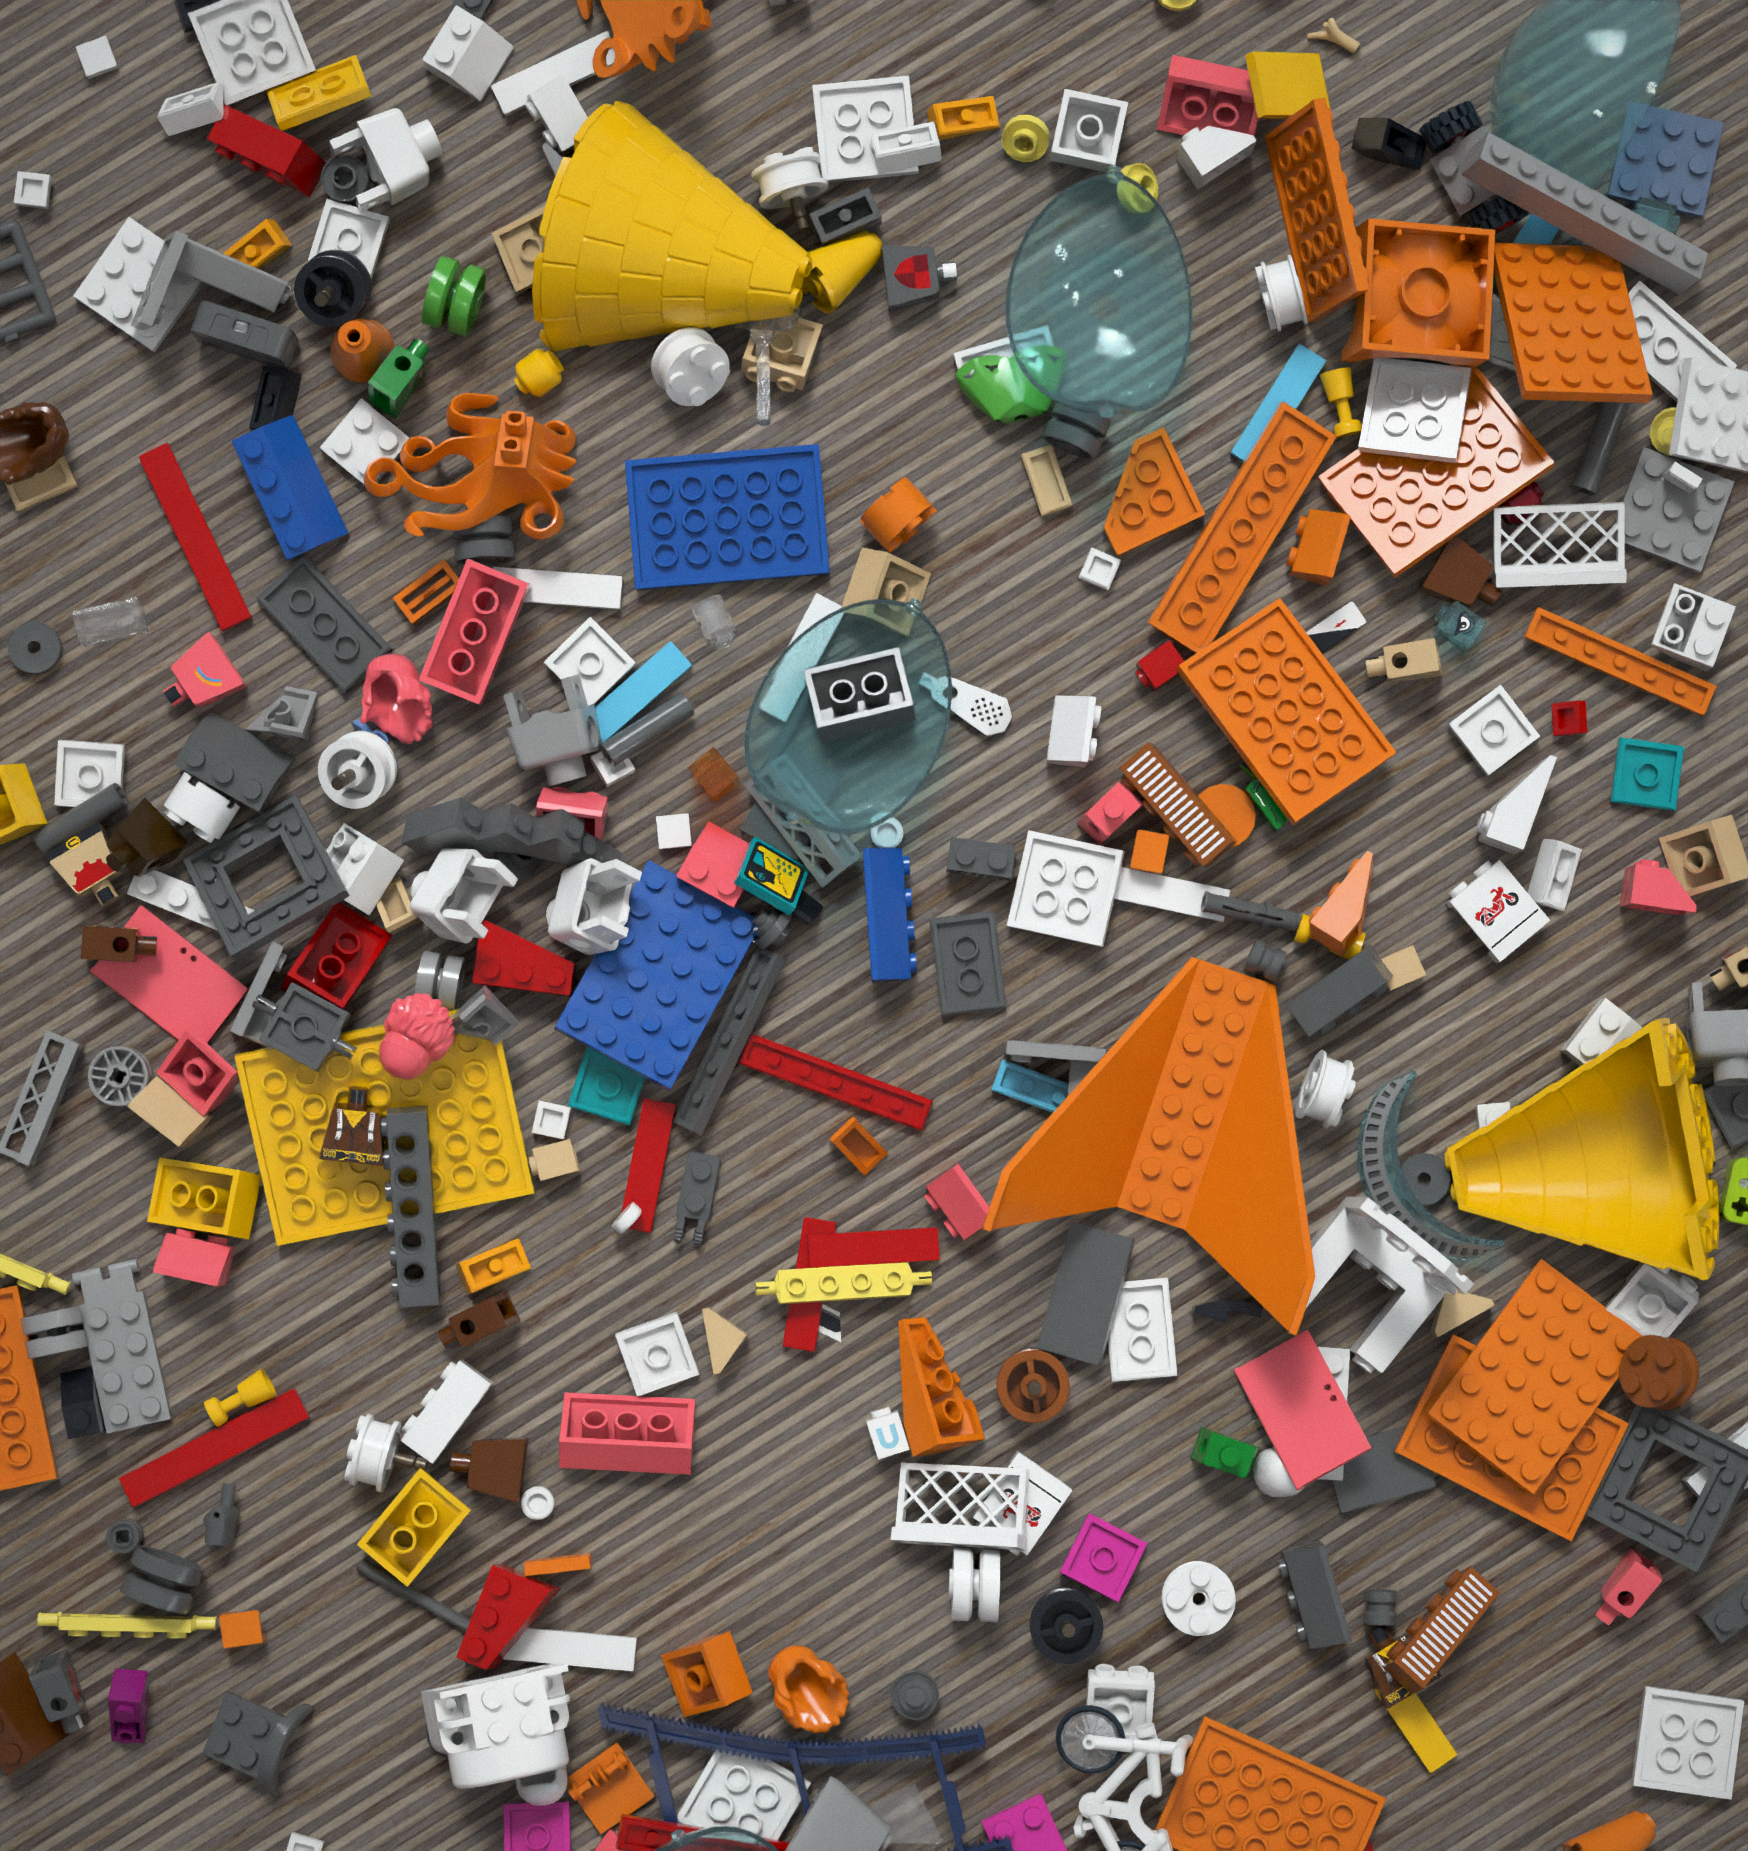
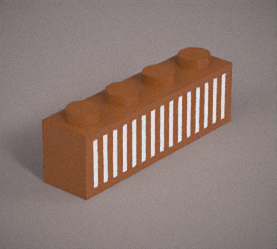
M1148 742L1119 768L1125 774L1121 777L1125 785L1132 792L1138 790L1145 798L1142 802L1144 807L1152 816L1160 815L1166 822L1163 829L1175 842L1180 839L1187 847L1184 853L1195 866L1201 863L1203 867H1209L1237 843V840L1153 743Z
M1472 1566L1462 1571L1456 1569L1444 1581V1584L1447 1586L1441 1595L1436 1593L1426 1603L1425 1608L1428 1611L1422 1618L1419 1616L1415 1618L1405 1630L1409 1634L1403 1642L1397 1641L1386 1654L1389 1659L1382 1668L1411 1695L1426 1687L1500 1594Z

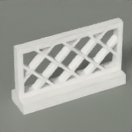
M1625 503L1505 506L1494 508V568L1492 570V584L1498 588L1626 583ZM1616 510V523L1608 532L1595 522L1603 511ZM1585 511L1596 512L1590 517ZM1554 512H1563L1559 518L1553 514ZM1571 512H1581L1588 520L1573 533L1562 521ZM1531 513L1526 519L1520 515ZM1539 513H1548L1555 522L1541 535L1530 522ZM1502 514H1515L1522 521V524L1510 536L1501 529ZM1593 524L1604 536L1590 549L1578 537ZM1558 525L1563 527L1572 536L1559 550L1546 539ZM1528 526L1539 538L1525 552L1514 539ZM1615 531L1616 541L1611 537ZM1501 534H1502L1505 538H1507L1502 544H1501ZM1608 539L1616 546V560L1602 561L1595 554ZM1576 540L1588 552L1579 562H1570L1562 554ZM1544 542L1555 554L1546 563H1537L1529 555ZM1512 543L1523 555L1514 564L1501 565V552ZM1591 556L1597 560L1586 562ZM1559 557L1564 561L1561 563H1554ZM1528 558L1533 564L1522 563Z
M901 1462L896 1526L892 1527L891 1540L903 1544L1026 1551L1027 1537L1024 1536L1029 1470ZM910 1470L921 1471L928 1479L916 1492L909 1486ZM928 1471L937 1473L934 1476H931ZM946 1472H950L959 1480V1483L946 1494L936 1481ZM959 1473L969 1474L965 1478H963ZM977 1474H984L991 1484L977 1496L967 1483ZM991 1475H1000V1476H999L996 1480H994ZM1008 1476H1020L1019 1489L1011 1497H1008L999 1484ZM933 1485L943 1498L929 1510L919 1497ZM964 1487L974 1500L960 1511L951 1498ZM996 1489L1005 1502L992 1513L982 1500ZM909 1492L911 1497L907 1499V1495ZM1016 1499H1018L1017 1506L1013 1503ZM916 1501L925 1514L916 1522H905L906 1509ZM947 1502L957 1515L948 1524H941L933 1514ZM976 1505H979L988 1515V1518L979 1526H972L965 1515ZM1009 1506L1017 1514L1016 1528H1004L997 1520V1517ZM929 1518L933 1521V1523H925V1522H926ZM960 1520H962L965 1525H956V1524H957ZM993 1521V1523H994L997 1527H987V1526Z

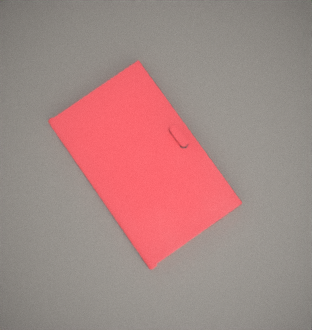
M140 905L124 927L139 928V935L157 936L156 956L137 955V961L98 960L95 966L90 969V972L177 1040L190 1027L208 1044L249 988L151 911ZM116 939L117 949H128L127 939Z
M1308 1329L1241 1367L1234 1369L1296 1490L1302 1489V1487L1372 1449Z

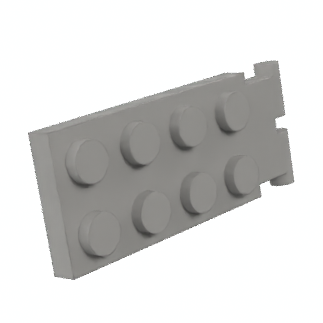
M137 1259L108 1265L110 1274L108 1279H104L101 1267L72 1273L74 1285H81L85 1304L79 1306L106 1433L172 1419L145 1290L138 1292L134 1275L135 1272L140 1271Z

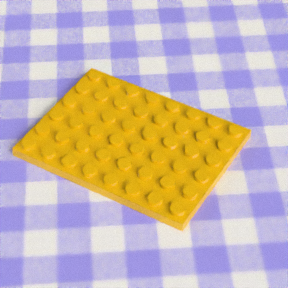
M457 1010L449 1011L450 1017H451ZM384 1024L341 1033V1040L357 1047L355 1053L343 1048L354 1056L349 1060L347 1057L333 1051L327 1056L319 1072L312 1070L272 1047L235 1054V1062L277 1246L387 1224V1215L393 1214L392 1202H386L385 1182H391L390 1169L384 1170L383 1164L378 1166L319 1159L333 1106L336 1102L348 1103L349 1087L351 1086L369 1089L367 1105L381 1107L382 1118L386 1117L388 1108L428 1106L435 1214L534 1194L535 1190L503 1041L501 1040L495 1045L490 1040L453 1033L455 1035V1042L447 1050L445 1056L440 1060L432 1061L424 1074L411 1080L393 1077L383 1068L379 1061V1045L386 1035ZM404 1135L397 1139V1144L403 1149H410L415 1145L414 1140L410 1136ZM383 1137L384 1150H389L388 1137ZM403 1168L399 1171L400 1177L405 1181H413L417 1178L416 1172L411 1168ZM406 1200L401 1204L402 1209L407 1213H415L419 1210V1205L413 1200Z

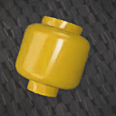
M535 349L516 364L517 377L514 381L524 394L530 392L536 397H542L562 381L561 372L564 371V368L551 350Z

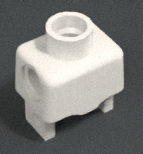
M397 108L357 121V129L329 141L333 157L363 146L367 156L366 170L371 180L379 184V186L356 195V205L360 213L388 200L391 205H394L426 188L429 184V166L427 162L443 155L440 142L428 119L409 127L402 111Z
M444 848L439 852L429 871L419 873L414 879L411 887L412 900L410 902V909L441 938L461 943H469L473 937L484 939L488 930L481 924L502 886L514 887L518 878L499 860L486 859L475 849Z
M590 858L564 869L561 873L556 898L549 903L546 911L549 935L586 955L615 950L619 940L627 937L629 928L624 925L628 920L630 911L629 895L632 883L640 881L642 872L618 859L601 863Z

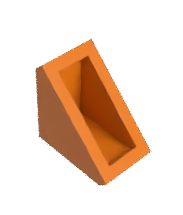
M851 1117L830 1138L835 1146L864 1176L888 1154L854 1117Z

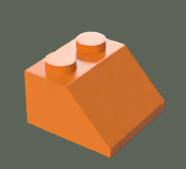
M1310 509L1306 517L1300 516L1295 532L1296 535L1300 536L1297 548L1291 547L1286 565L1291 567L1289 575L1327 586L1334 576L1351 515Z
M730 1631L701 1639L661 1655L684 1717L725 1707L753 1693Z

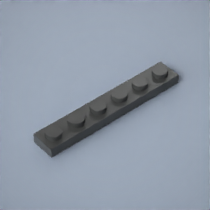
M756 947L673 1120L674 1123L702 1136L786 958L767 949L761 950L759 947Z

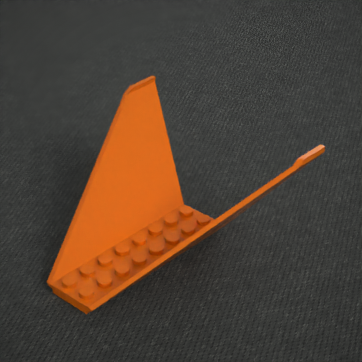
M1191 957L1002 1169L982 1229L991 1231L1119 1207L1185 1230L1288 1330L1289 1334L1297 1336L1314 1284L1315 1269L1276 986Z

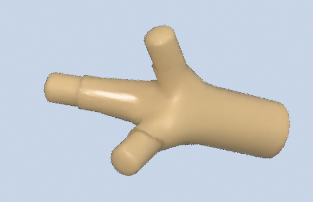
M1329 18L1328 22H1324L1323 27L1326 31L1307 34L1309 40H1328L1338 44L1352 54L1355 53L1360 45L1358 41L1338 28L1334 18Z

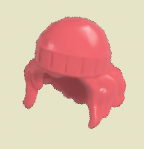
M385 654L374 658L368 664L363 685V697L361 700L363 711L360 719L362 724L373 721L383 733H390L399 742L412 744L414 740L419 742L422 739V735H426L428 730L433 727L431 719V694L427 687L420 683L418 670L409 658L400 654Z
M415 993L413 996H407L405 999L398 998L393 1002L390 1012L384 1021L386 1035L379 1045V1061L383 1068L393 1077L411 1080L421 1076L426 1072L431 1062L442 1059L450 1046L455 1042V1035L453 1034L455 1028L452 1025L449 1010L447 1007H441L442 1002L440 999L433 1000L429 994Z

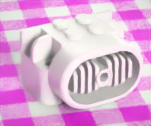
M543 1664L421 1691L431 1745L437 1752L447 1754L454 1787L467 1789L502 1783L560 1769L569 1763L564 1728L569 1721L567 1702L570 1701L569 1694H565L561 1674L569 1671L568 1665Z

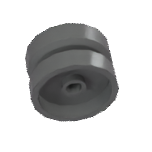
M141 1545L135 1546L130 1563L136 1570L142 1573L131 1572L125 1574L120 1591L128 1597L149 1606L174 1613L188 1614L194 1596L184 1587L198 1586L204 1568L193 1561L163 1550Z

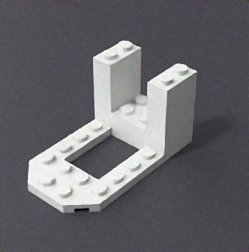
M1346 1197L1311 1240L1315 1280L1306 1308L1351 1252L1353 1254L1350 1258L1358 1265L1368 1270L1372 1267L1379 1273L1376 1279L1384 1286L1394 1291L1398 1288L1350 1348V1351L1355 1354L1352 1361L1369 1373H1372L1373 1370L1383 1373L1446 1293H1452L1453 1295L1455 1293L1466 1294L1474 1283L1465 1275L1461 1276L1457 1272L1459 1269L1399 1219L1390 1213L1386 1215L1382 1212L1380 1206L1367 1197Z

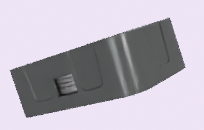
M204 300L200 302L190 331L198 342L206 346L272 367L285 369L290 368L299 341L295 332L286 326Z

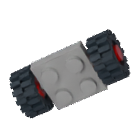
M1465 101L1449 108L1446 112L1438 114L1439 116L1433 117L1429 120L1430 122L1420 127L1419 131L1431 153L1446 149L1431 158L1430 161L1459 215L1464 216L1470 213L1467 216V220L1471 228L1493 229L1496 235L1498 232L1504 231L1529 215L1530 212L1500 196L1496 197L1497 194L1461 175L1469 149L1490 132L1487 126L1481 127L1483 123L1471 101Z

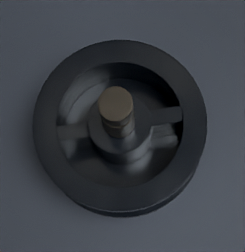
M336 249L326 250L315 255L301 268L294 285L295 299L302 313L314 323L325 327H338L353 320L366 307L372 292L371 277L362 261L349 252Z
M1058 1588L1044 1594L1033 1607L1030 1616V1632L1036 1647L1045 1657L1058 1663L1072 1664L1086 1659L1097 1649L1103 1635V1619L1097 1605L1087 1594L1073 1588Z

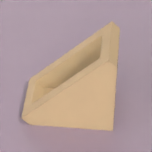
M399 875L391 880L376 904L386 930L392 935L422 921L411 911L410 902L412 899Z
M1446 1293L1437 1305L1431 1332L1434 1337H1440L1493 1307L1495 1304L1492 1299L1471 1293H1455L1454 1295Z
M708 1307L703 1308L702 1312L713 1374L721 1373L747 1333Z

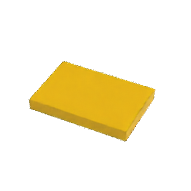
M1253 51L1245 55L1258 118L1288 119L1313 99L1326 98L1327 107L1330 108L1319 53Z
M356 55L266 90L281 131L372 96Z

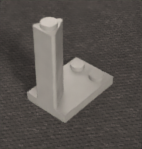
M174 231L167 235L131 326L143 331L151 328L155 323H160L166 308L161 303L175 270L273 313L278 303L283 305L286 303L291 287L287 285L288 282L190 240L188 235L179 231Z
M274 941L271 942L230 1029L231 1032L267 1048H270V1046L261 1042L259 1038L267 1026L269 1015L252 1007L254 1000L259 1002L255 998L259 994L262 995L272 972H280L287 957L286 954L282 953L284 946Z
M1005 1040L1004 1053L1011 1055V1060L1016 1062L1031 1063L1032 1056L1069 1059V1095L1105 1055L1106 1049Z

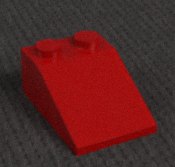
M339 902L331 908L287 973L280 990L286 993L291 982L345 1011L391 939L392 934Z

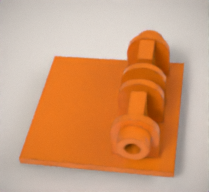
M618 1742L567 1777V1787L569 1788L570 1796L574 1801H578L600 1834H603L620 1822L622 1814L630 1815L655 1797Z

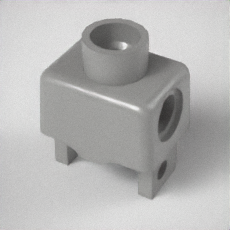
M579 674L561 679L570 710L567 712L556 713L546 710L535 713L530 718L522 690L504 695L512 727L506 728L518 764L524 770L544 766L549 786L587 776L581 755L599 750L600 744H602L594 704L588 706Z
M1702 982L1691 983L1688 989L1690 1014L1685 1022L1688 1045L1696 1067H1713L1714 1084L1717 1086H1741L1748 1084V1009L1704 1011Z

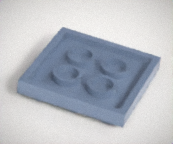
M1629 101L1626 106L1607 198L1702 218L1724 122Z

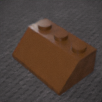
M16 1652L0 1661V1767L6 1776L69 1735V1733L66 1734L64 1732L60 1719L54 1722L47 1720L30 1682V1673Z

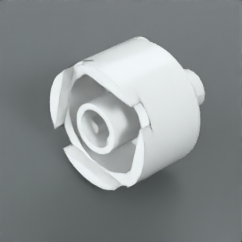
M184 772L164 803V806L167 808L165 814L182 826L188 821L195 826L193 828L195 834L212 843L214 838L220 840L240 806L234 802L230 807L227 806L230 801L224 795L194 778L192 783L189 782L191 776Z

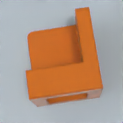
M1138 830L1129 869L1161 875L1163 873L1169 835Z
M258 1610L231 1611L219 1615L223 1649L263 1643L267 1640L266 1633H262Z

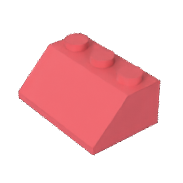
M1172 55L1156 130L1185 135L1196 127L1201 131L1205 127L1211 126L1255 135L1258 117L1248 70Z

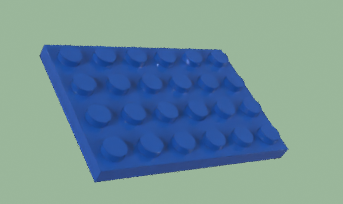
M819 444L625 460L636 591L830 574Z
M648 860L642 870L640 881L635 883L629 895L630 911L628 920L624 925L629 928L627 937L619 940L615 950L595 954L557 1021L554 1030L670 1091L751 946L752 940L756 936L752 932L755 927L752 921L755 917L737 907L733 909L678 879L676 874Z

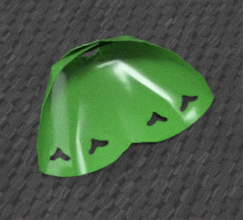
M1041 346L1021 350L1010 358L997 355L982 356L965 363L956 372L955 377L960 389L975 407L996 422L1010 424L1045 414L1048 411L1065 370V353L1054 347ZM1047 356H1051L1053 359L1059 358V360L1052 364ZM1033 357H1036L1033 365L1023 362L1024 360H1031ZM985 365L990 367L998 365V367L991 372ZM974 369L972 380L964 378V375H969L971 370Z

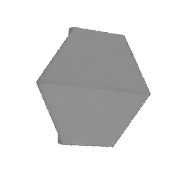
M286 686L284 693L244 730L308 742L317 692Z
M486 986L482 987L450 1017L455 1028L453 1033L490 1040L495 1045L519 1024L514 1015Z

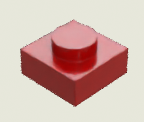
M1577 700L1552 704L1553 736L1588 733L1586 701Z

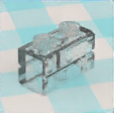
M715 594L693 605L691 608L693 618L699 630H701L708 648L716 647L717 651H720L735 643L736 626L730 613L727 611L721 595Z
M137 597L124 599L122 603L115 601L72 612L79 643L84 647L149 632L142 601Z

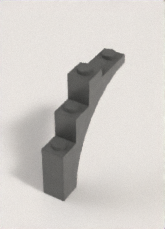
M461 797L407 814L402 844L423 856L439 854L444 848L475 849L477 851L516 853L545 859L568 867L590 858L601 863L614 859L620 860L622 853L585 831V822L564 809L534 817L512 803L483 811Z

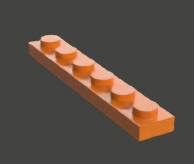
M1540 607L1536 608L1523 637L1701 717L1704 716L1717 687L1712 683Z

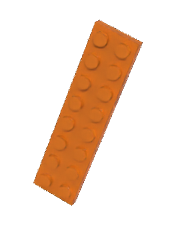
M1284 401L1280 402L1148 619L1147 624L1194 654L1210 645L1337 436Z

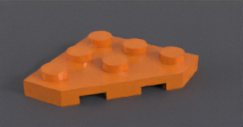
M1164 427L1135 440L1103 526L1116 557L1206 515Z

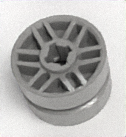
M424 951L418 969L415 993L429 994L433 1000H441V1007H447L449 1011L457 1010L462 994L466 958L448 955L442 968L441 953Z
M121 1046L110 1047L97 1054L91 1062L88 1071V1082L93 1094L100 1101L112 1106L127 1107L154 1079V1070L149 1059L136 1049ZM120 1071L126 1073L122 1081L123 1083L116 1080Z
M80 1306L20 1319L23 1335L38 1334V1338L25 1343L28 1359L88 1346L85 1330L70 1331V1327L83 1322Z

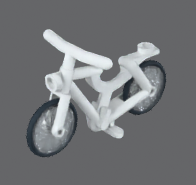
M1080 1706L1065 1714L1057 1727L1056 1744L1060 1756L1073 1769L1089 1774L1101 1773L1113 1767L1119 1761L1123 1752H1130L1129 1756L1096 1792L1086 1793L1080 1799L1079 1810L1082 1815H1078L1074 1825L1076 1838L1084 1837L1086 1830L1095 1828L1105 1847L1102 1851H1173L1168 1831L1164 1828L1151 1830L1141 1817L1140 1806L1147 1795L1150 1794L1153 1798H1158L1162 1795L1160 1754L1172 1755L1171 1773L1174 1776L1179 1777L1183 1774L1187 1749L1193 1743L1192 1736L1184 1735L1176 1742L1161 1741L1157 1737L1154 1723L1137 1726L1135 1728L1137 1736L1125 1735L1122 1725L1116 1716L1099 1706ZM1146 1757L1148 1778L1142 1780L1131 1792L1128 1803L1107 1800ZM1108 1817L1128 1820L1132 1831L1144 1844L1131 1840L1120 1841Z

